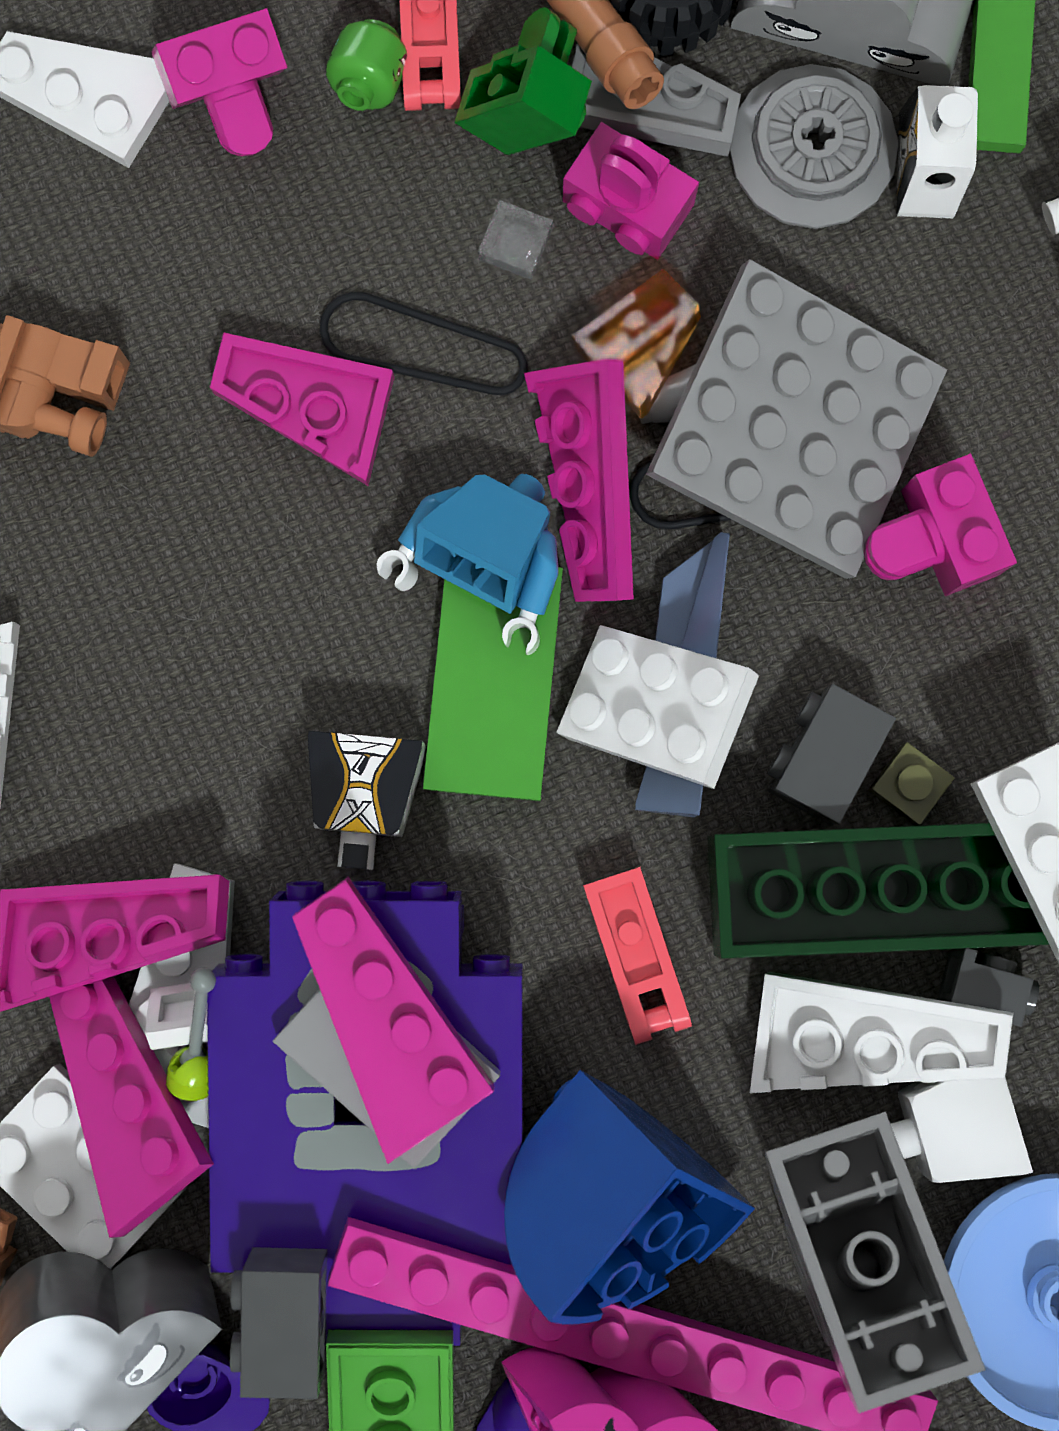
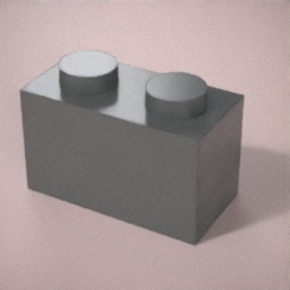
M833 683L825 688L820 695L811 691L795 719V723L803 727L792 747L783 743L768 768L767 774L775 778L768 792L829 826L840 824L896 718Z
M252 1247L243 1269L234 1271L231 1284L232 1310H241V1332L233 1333L230 1349L231 1372H240V1398L318 1399L326 1366L327 1249Z

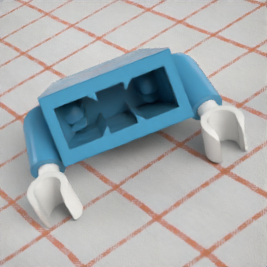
M484 474L475 475L462 487L456 486L426 496L421 500L398 538V541L402 544L399 550L384 552L377 561L379 575L387 579L394 567L403 564V570L396 578L394 586L400 591H406L411 589L418 579V569L415 565L417 564L511 614L516 606L521 608L519 617L506 623L503 628L502 638L506 647L509 648L513 632L519 628H527L531 631L532 636L526 648V655H531L536 651L540 643L539 632L535 627L538 614H545L558 576L557 541L555 536L547 530L551 512L547 506L540 503L545 496L542 484L531 475L520 474L516 476L509 486H506Z

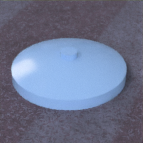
M1052 1173L1017 1180L996 1190L982 1200L959 1226L944 1258V1264L986 1369L966 1378L996 1408L1021 1423L1044 1431H1059V1173Z

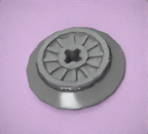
M808 64L780 70L750 91L737 112L729 153L736 181L755 207L783 224L819 229L850 222L876 204L894 175L899 142L891 111L872 86L844 69ZM808 133H818L819 142L825 143L822 150L813 149L812 141L807 139Z

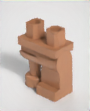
M6 315L4 323H0V432H6L19 438H31L37 435L39 431L68 437V444L72 451L90 457L95 456L105 435L107 425L106 414L88 407H82L74 415L51 405L53 396L56 392L114 411L131 363L119 346L98 340L95 343L61 334L43 326L28 324L21 319Z

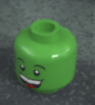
M368 19L349 23L340 32L327 62L326 76L328 82L340 101L351 109L363 111L366 109L385 108L395 99L402 82V71L407 58L406 47L397 31L385 22Z

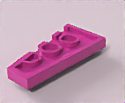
M601 359L526 372L524 375L528 392L537 393L542 414L541 417L535 419L539 442L548 443L555 472L547 476L552 499H557L562 505L566 521L560 527L559 532L575 602L633 600L623 360Z
M218 874L0 890V1012L225 941L230 881Z
M349 877L293 915L294 924L387 1164L494 1092L493 1082Z
M114 976L49 996L109 1238L126 1236L214 1164L180 1099L173 1096L167 1089V1075L156 1054L150 1049L141 1026Z

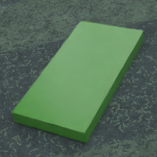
M558 567V576L545 614H538L535 627L539 632L540 643L536 651L531 655H526V648L532 636L531 631L527 628H519L513 632L509 648L506 647L502 638L503 628L506 623L514 618H518L521 608L516 606L511 614L444 579L423 790L541 801L563 568Z

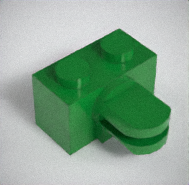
M547 7L539 8L533 12L523 25L517 46L493 54L490 63L470 70L454 123L506 155L576 136L577 130L582 125L586 116L585 103L592 83L590 79L567 64L577 29L564 19L560 20L559 16Z

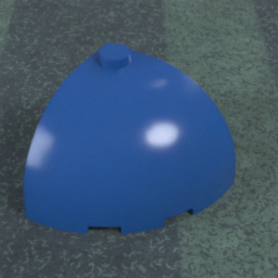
M579 1070L572 1080L567 1081L557 1090L553 1103L531 1129L515 1159L506 1192L504 1210L505 1235L510 1260L516 1276L527 1295L547 1320L558 1324H583L600 1320L603 1315L601 1308L622 1301L628 1309H631L667 1289L669 1283L664 1278L665 1275L690 1258H693L698 1264L703 1262L731 1236L753 1212L755 1207L705 1159L655 1117L614 1088Z

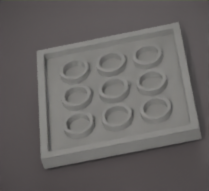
M749 259L739 269L646 475L845 579L855 578L865 557L864 548L866 540L882 519L947 369Z

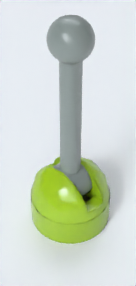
M199 968L191 975L190 984L193 990H195L190 1042L189 1045L175 1052L167 1068V1089L173 1096L186 1101H197L208 1097V1050L202 1047L208 992L216 984V976L208 968Z

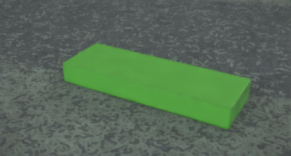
M974 0L968 87H973L978 92L977 150L1021 154L1026 146L1035 0Z

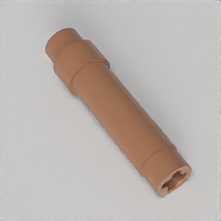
M546 0L560 20L564 19L577 29L575 40L586 54L588 66L608 92L616 93L629 109L643 107L658 95L664 84V76L653 63V51L631 23L625 22L609 0Z

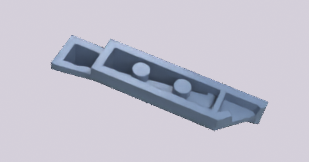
M720 532L710 543L663 578L654 641L717 658L730 533ZM646 766L636 798L635 810L694 818L700 814L703 785Z

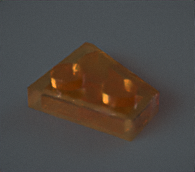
M662 269L575 333L572 339L576 350L587 362L601 359L623 360L625 402L642 419L651 410L701 318L699 305Z

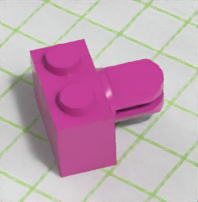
M267 8L155 44L151 53L172 109L204 99L219 142L230 154L240 157L251 156L268 145L272 139L273 125L258 81L278 75L288 67Z
M600 122L563 178V202L567 204L566 206L571 214L588 225H595L597 222L615 233L616 240L628 251L637 255L647 253L658 260L693 208L699 182L669 164L670 160L648 147L643 142L632 136L622 135L603 122Z
M971 453L916 474L901 490L910 513L877 526L866 540L864 548L867 566L872 573L884 580L900 579L932 566L944 596L997 577L1017 564Z

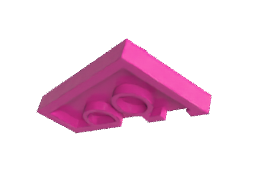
M223 333L210 385L212 392L363 484L369 485L394 382L393 370Z

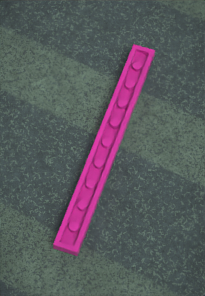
M351 1217L347 1219L328 1276V1286L633 1376L662 1382L674 1388L821 1431H928L938 1403L931 1390H926L858 1413L849 1398L834 1361L643 1304L628 1309L622 1301L601 1308L603 1315L600 1320L583 1324L549 1322L523 1289L512 1265Z

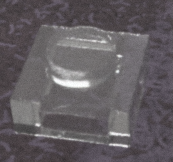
M499 200L478 250L479 260L532 280L553 230V220Z

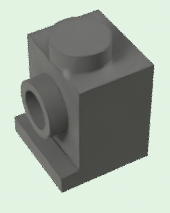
M969 948L950 949L937 1000L1013 1012L1012 1024L1022 1027L1024 1016H1030L1037 1004L1039 996L1038 981L1014 974L1017 962L981 953L979 962L975 963L977 950Z

